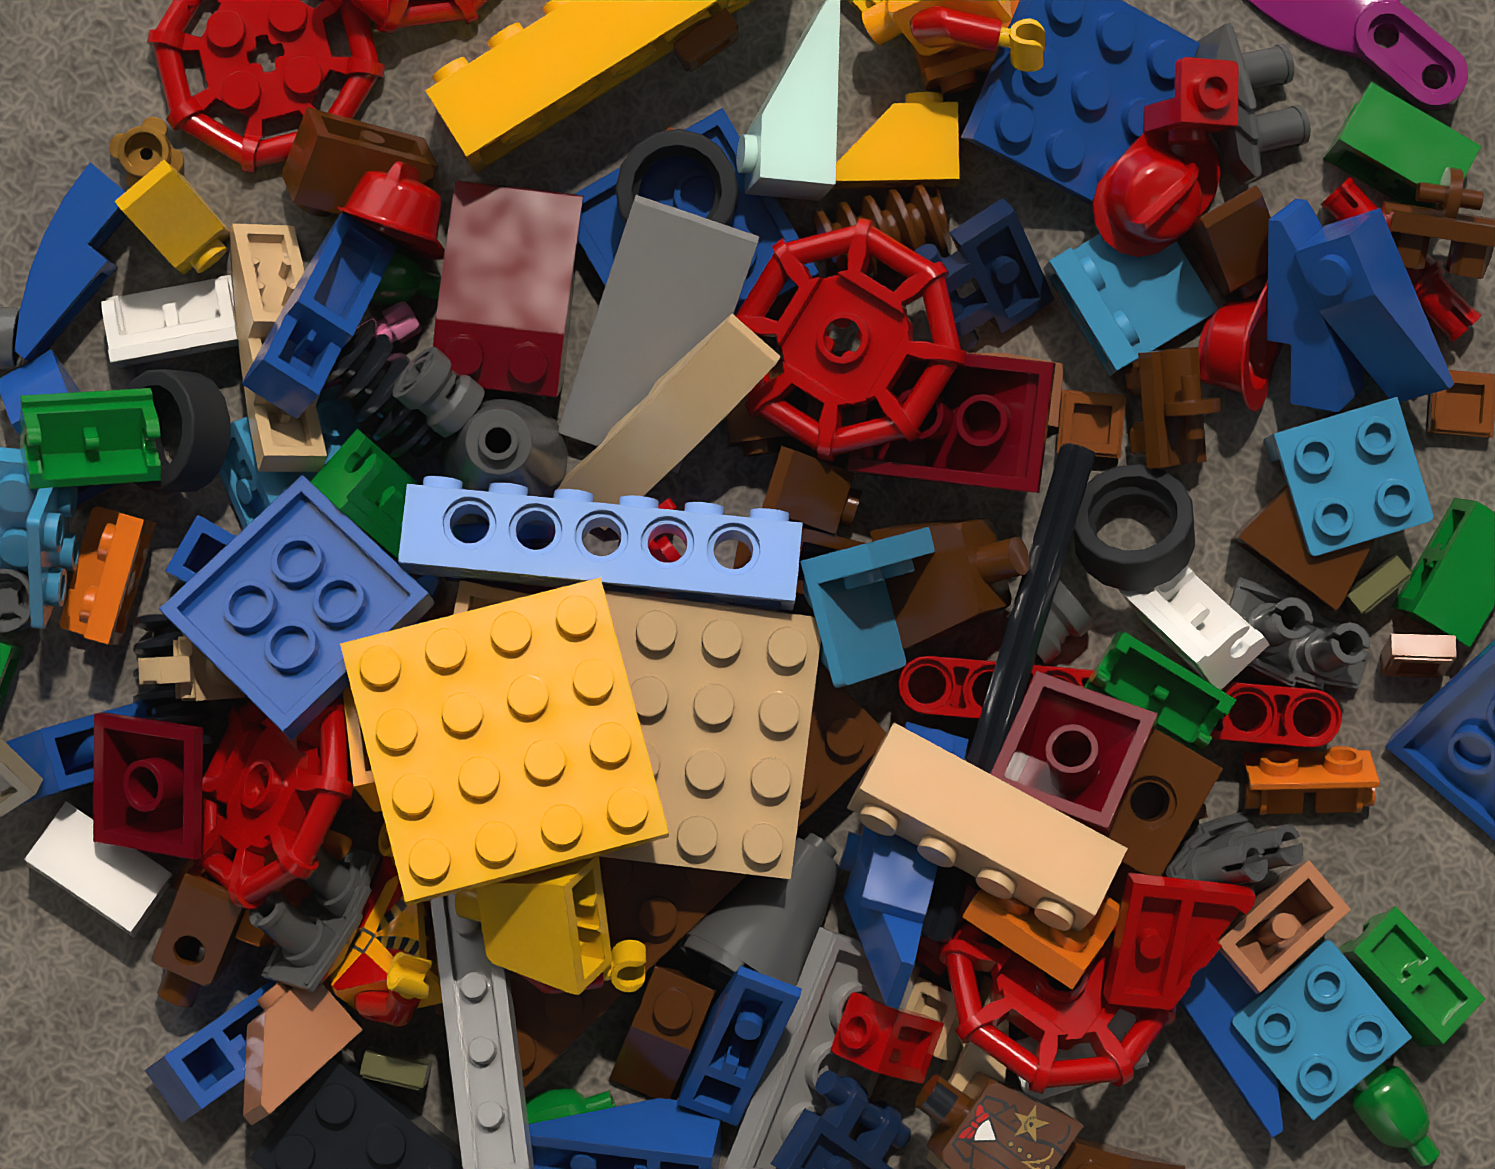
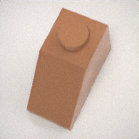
M1310 860L1283 871L1256 895L1254 906L1247 915L1242 911L1237 914L1218 939L1222 945L1219 951L1251 989L1258 994L1351 909Z
M277 982L256 1000L263 1011L247 1025L243 1116L251 1125L271 1114L362 1031L361 1027L323 984L314 992Z

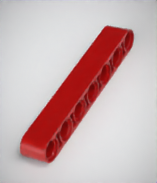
M937 656L916 657L908 661L906 666L902 667L899 671L896 681L897 693L902 703L913 711L924 714L980 718L982 707L976 703L972 687L979 675L984 672L994 671L996 662ZM1033 665L1024 698L1036 671L1084 687L1094 670ZM921 666L933 667L943 678L944 687L942 694L931 703H920L909 692L908 681L910 675ZM1229 682L1221 691L1233 698L1241 694H1248L1253 697L1259 705V719L1252 728L1242 731L1232 724L1228 713L1227 716L1218 721L1210 736H1212V739L1303 747L1323 746L1332 741L1339 732L1342 722L1341 709L1333 697L1326 692L1316 689ZM1309 699L1313 700L1321 708L1323 722L1316 733L1304 736L1294 726L1293 714L1299 703Z

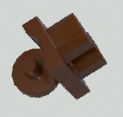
M1446 168L1440 185L1425 182L1418 183L1416 201L1436 204V209L1383 201L1381 211L1405 267L1424 269L1430 237L1451 240L1445 268L1449 273L1483 279L1495 247V218L1458 213L1459 208L1480 211L1484 199L1483 191L1463 188L1462 169Z
M1198 347L1138 353L1139 360L1125 367L1126 390L1133 397H1142L1143 421L1135 422L1130 430L1131 453L1135 456L1146 458L1147 468H1165L1175 465L1207 462L1203 414L1221 412L1222 410L1221 398H1202Z

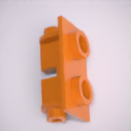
M1335 746L1326 751L1294 752L1287 748L1273 747L1262 752L1243 753L1242 756L1249 782L1244 784L1245 809H1257L1258 815L1303 813L1304 793L1315 792V813H1361L1363 806H1374L1375 787H1380V780L1370 750Z

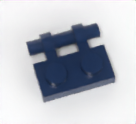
M1004 198L949 232L957 251L947 258H941L936 246L933 244H925L915 250L916 253L933 263L941 261L949 272L946 284L961 350H969L978 343L979 337L975 328L989 319L1001 333H1004L1055 300L1016 211ZM971 280L976 291L966 298L959 297L956 289Z
M825 1071L818 1077L815 1088L820 1095L826 1098L827 1109L822 1117L804 1108L770 1163L777 1169H893L883 1162L882 1159L890 1146L900 1149L907 1145L911 1138V1129L902 1122L900 1113L884 1101L874 1102L868 1098L867 1089L858 1081L849 1076L840 1077L833 1071ZM856 1121H858L862 1132L855 1142L848 1137V1134Z

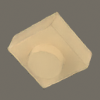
M918 976L905 1010L924 1014L944 1023L933 1056L954 1062L962 1041L955 1032L959 1022L952 990L931 979Z

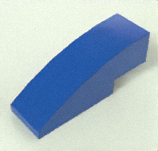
M89 162L63 198L44 233L29 271L19 311L15 351L28 361H32L49 350L118 268L101 254L99 250L127 218L114 202L126 191L91 162Z
M1294 199L1272 216L1268 223L1267 340L1291 344L1290 404L1339 412L1364 389L1363 365L1318 311L1294 255L1295 250L1323 228L1308 200Z
M342 212L279 314L242 385L297 419L320 394L341 349L353 337L397 246L352 216Z

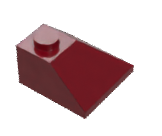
M1036 671L990 774L1098 833H1109L1156 726L1158 713Z
M105 712L94 714L93 842L188 859L201 857L202 727Z

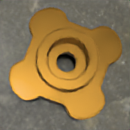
M148 117L144 119L142 126L131 128L125 134L118 133L110 141V153L114 158L119 159L122 166L126 169V183L130 188L163 160L167 161L178 172L184 166V155L181 151L172 147L166 136L168 126L158 117ZM146 148L151 149L153 152L149 160H144L141 157V152Z

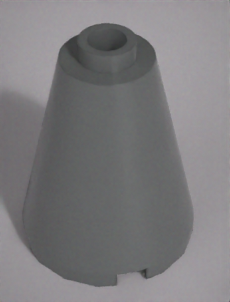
M511 394L487 396L482 399L477 411L460 430L442 441L440 461L443 477L461 480L463 482L462 489L488 492L490 483H512L527 487V496L553 498L554 491L558 489L566 474L568 455L563 434L558 432L559 425L553 416L536 402ZM496 441H511L509 449L503 453H493L488 449Z
M805 831L801 838L796 837L791 879L748 874L684 935V938L677 947L678 950L704 974L708 976L712 970L727 983L738 967L743 966L796 986L818 929L821 927L841 871L839 865L833 860L837 851L822 838Z

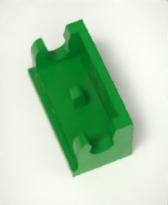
M1371 82L1358 103L1354 104L1323 159L1400 204L1436 209V204L1416 201L1418 183L1425 182L1440 185L1443 173L1448 167L1462 169L1464 179L1482 146Z
M151 388L20 395V452L29 489L161 481V463L155 438H160L161 434Z
M356 429L310 482L338 509L399 559L407 484H421L361 431Z
M1454 498L1411 571L1412 573L1409 575L1411 578L1405 582L1391 607L1438 635L1456 636L1458 643L1471 647L1495 606V512L1478 501Z
M1117 632L1084 688L1158 713V721L1154 729L1196 753L1199 749L1204 750L1212 740L1210 735L1221 718L1223 719L1228 715L1236 701L1235 698L1126 632Z
M1396 906L1391 907L1388 912L1371 917L1364 924L1367 929L1355 940L1344 943L1339 950L1412 1036L1411 1039L1420 1048L1444 1044L1486 998Z

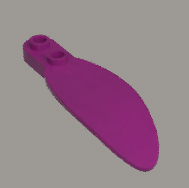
M1247 0L1263 15L1295 36L1326 50L1361 59L1419 108L1430 111L1448 108L1460 98L1467 84L1468 66L1462 54L1410 9L1403 6L1400 0ZM1380 29H1389L1395 34L1397 43L1392 47L1383 48L1375 42L1374 33ZM1429 70L1438 71L1443 75L1445 85L1439 89L1428 88L1422 81V74Z

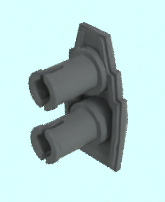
M1227 23L1197 41L1200 45L1194 58L1230 60L1238 64V126L1211 134L1240 186L1261 176V152L1307 144L1310 138L1311 127L1308 115L1300 105L1256 115L1255 108L1257 104L1253 89L1290 83L1294 77V60L1291 51L1284 44L1242 53L1234 28L1231 23Z
M1243 578L1237 579L1229 606L1254 629H1257L1270 644L1247 665L1248 668L1288 687H1294L1295 683L1316 690H1323L1324 685L1349 689L1359 688L1370 653L1364 650L1370 648L1369 635L1364 628L1350 622L1340 624L1320 613V605L1282 590Z
M1248 810L1218 817L1193 826L1195 833L1180 842L1181 850L1169 861L1165 872L1167 877L1250 886L1256 895L1272 882L1273 879L1269 869L1294 866L1301 861L1303 844L1299 843L1281 848L1282 842L1300 837L1298 831L1293 826L1284 824L1277 828L1257 833L1252 814Z
M321 846L316 856L319 863L318 868L309 878H299L313 891L307 899L303 898L297 908L281 892L274 891L267 896L265 902L260 907L250 909V923L256 928H260L277 943L261 976L268 980L314 992L342 964L363 918L362 913L372 891L369 885L380 858L375 853L352 848L341 861H338Z

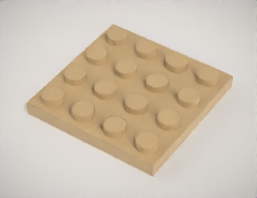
M604 590L668 826L669 837L599 856L791 879L821 643L815 617Z

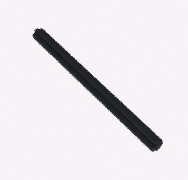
M1065 443L1060 447L1029 550V571L1021 577L967 758V762L989 774L1021 707L1094 463V451L1077 444ZM938 865L927 912L923 921L922 937L941 943H948L952 939L971 876L969 873L954 865L952 867Z

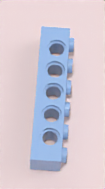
M427 476L423 479V485L407 484L398 563L407 573L561 588V585L568 586L601 577L603 589L607 591L793 611L802 523L789 521V513L785 511L757 508L750 510V517L723 515V506L706 502L685 503L684 511L659 509L658 500L633 495L621 496L619 505L593 502L592 493L574 489H557L554 491V498L527 496V487L512 483H490L488 492L462 489L463 482L461 480L442 476ZM478 514L489 522V530L483 539L476 543H464L454 537V525L464 515ZM534 520L547 522L555 530L553 541L547 547L539 550L528 549L518 540L521 528L526 523ZM596 527H608L619 535L621 543L612 554L596 556L586 550L583 540L590 530ZM672 533L683 540L686 545V552L675 562H660L649 552L650 542L660 534ZM726 540H739L749 548L752 558L742 568L728 569L720 565L714 556L716 547Z

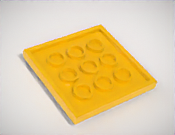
M601 577L340 643L406 906L669 837L668 826Z

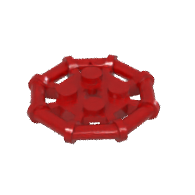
M173 0L156 29H150L148 32L147 44L153 46L170 113L166 118L168 124L174 131L181 129L241 165L242 172L256 173L258 167L287 160L298 131L265 139V123L298 114L304 116L307 107L316 109L313 104L318 97L317 94L332 73L348 77L327 113L354 119L377 79H384L385 65L379 63L368 16L349 0H323L315 9L302 2V0H216L220 7L209 17L202 37L187 34L184 31L203 0ZM340 14L352 57H333L325 23ZM268 38L272 46L282 45L284 48V55L275 59L276 69L271 72H264L260 63L250 64L249 54L258 49L257 42ZM181 53L200 54L208 88L194 96H191ZM219 101L249 119L244 137L207 116L206 113Z
M859 218L856 225L786 242L783 238L772 246L774 254L735 315L759 338L761 336L777 337L778 345L782 347L785 363L782 362L784 373L770 380L768 372L747 394L748 401L744 406L752 417L761 416L815 450L818 459L834 461L836 455L905 438L909 442L915 440L921 435L919 430L921 424L957 366L965 365L967 351L961 350L946 284L949 272L941 261L933 263L877 229L874 220ZM848 253V270L837 272L839 275L827 278H812L805 265ZM871 257H875L908 279L894 292L866 275ZM790 277L799 286L798 290L779 321L766 318L765 316ZM923 297L933 343L913 341V325L908 318L906 305ZM851 322H854L859 327L856 337L861 341V344L855 352L847 350L842 357H838L833 353L837 343L829 337L831 331L835 326L846 329L850 326ZM912 357L929 362L903 404L891 391ZM796 386L825 403L819 422L784 401V398ZM873 400H878L883 412L887 415L842 427V408L853 405L862 406Z
M337 697L292 741L251 701L247 703L237 702L227 713L229 725L204 777H202L201 857L193 859L196 866L203 867L211 878L228 891L231 901L239 908L255 909L260 907L269 894L296 878H309L319 866L316 856L343 800L351 799L354 784L348 781L347 724L344 700ZM319 746H320L321 757L318 756V747H319ZM225 803L227 804V819H225ZM235 848H236L237 851H236V854H235V857H234L232 853H233V851H234ZM275 851L278 859L264 866L265 857Z
M967 920L953 939L948 943H942L939 958L947 966L959 1026L955 1031L963 1043L972 1042L1028 1082L1029 1091L1043 1094L1046 1088L1108 1082L1120 1087L1133 1079V1069L1163 1027L1175 1021L1177 1005L1172 1010L1108 1004L1103 990L1114 942L1109 937L1076 986L1069 992L1064 990L1058 991L1051 987L1042 969L1004 944L998 950L982 943L988 934ZM1117 924L1111 932L1114 935L1116 933ZM974 970L991 972L993 986L991 996L994 1002L989 1003L984 1008H982ZM1120 1009L1137 1016V1020L1121 1042L1107 1027ZM1007 1019L1039 1042L1035 1055L997 1029L996 1026ZM1080 1043H1090L1097 1056L1054 1061L1057 1049L1071 1050Z

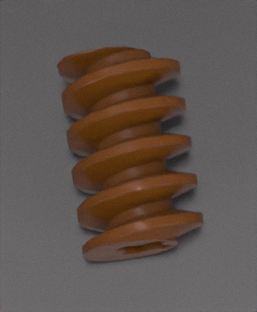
M920 182L912 184L909 204L905 203L896 189L888 190L886 192L885 207L882 211L871 195L864 196L861 199L859 217H856L846 202L838 203L835 223H831L821 208L812 211L815 235L856 225L859 218L874 220L877 229L913 251L922 245L934 243L944 258L951 255L952 243L949 226L936 184L933 198L930 197ZM848 253L822 260L827 277H829V270L835 269L836 272L848 270ZM873 256L870 259L866 272L870 278L876 277L878 270V259Z

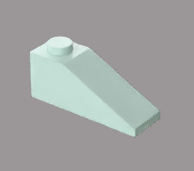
M825 0L811 17L748 129L747 134L740 136L736 165L738 173H746L745 194L820 201L836 184L840 0Z

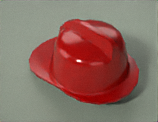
M1144 132L1107 170L1097 184L1092 202L1094 224L1107 244L1119 253L1135 257L1154 255L1173 244L1181 235L1190 230L1198 217L1208 207L1218 188L1221 173L1219 157L1209 135L1207 134V143L1173 145L1168 143L1167 133Z
M397 161L389 172L366 171L360 178L344 207L337 206L336 208L352 216L390 242L410 250L416 256L433 260L444 259L445 249L438 241L442 205L441 196L433 189L420 183L419 172L416 167Z
M1268 280L1259 298L1231 301L1219 308L1206 321L1198 346L1201 382L1241 393L1246 408L1251 412L1258 411L1267 397L1273 368L1283 346V343L1267 340Z

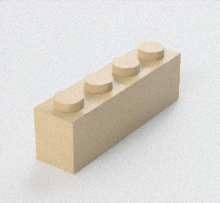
M893 723L881 741L847 806L848 809L859 814V820L872 831L886 836L896 834L917 845L920 855L928 861L942 867L956 866L976 877L977 885L987 893L1002 899L1013 897L1035 909L1034 914L1040 921L1050 927L1064 931L1072 929L1079 933L1095 917L1128 849L896 723Z

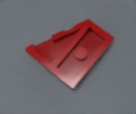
M1128 873L1103 990L1108 1004L1172 1010L1191 986L1193 975L1199 969L1207 966L1222 947L1218 939L1237 914L1242 911L1247 915L1254 906L1256 895L1250 886Z

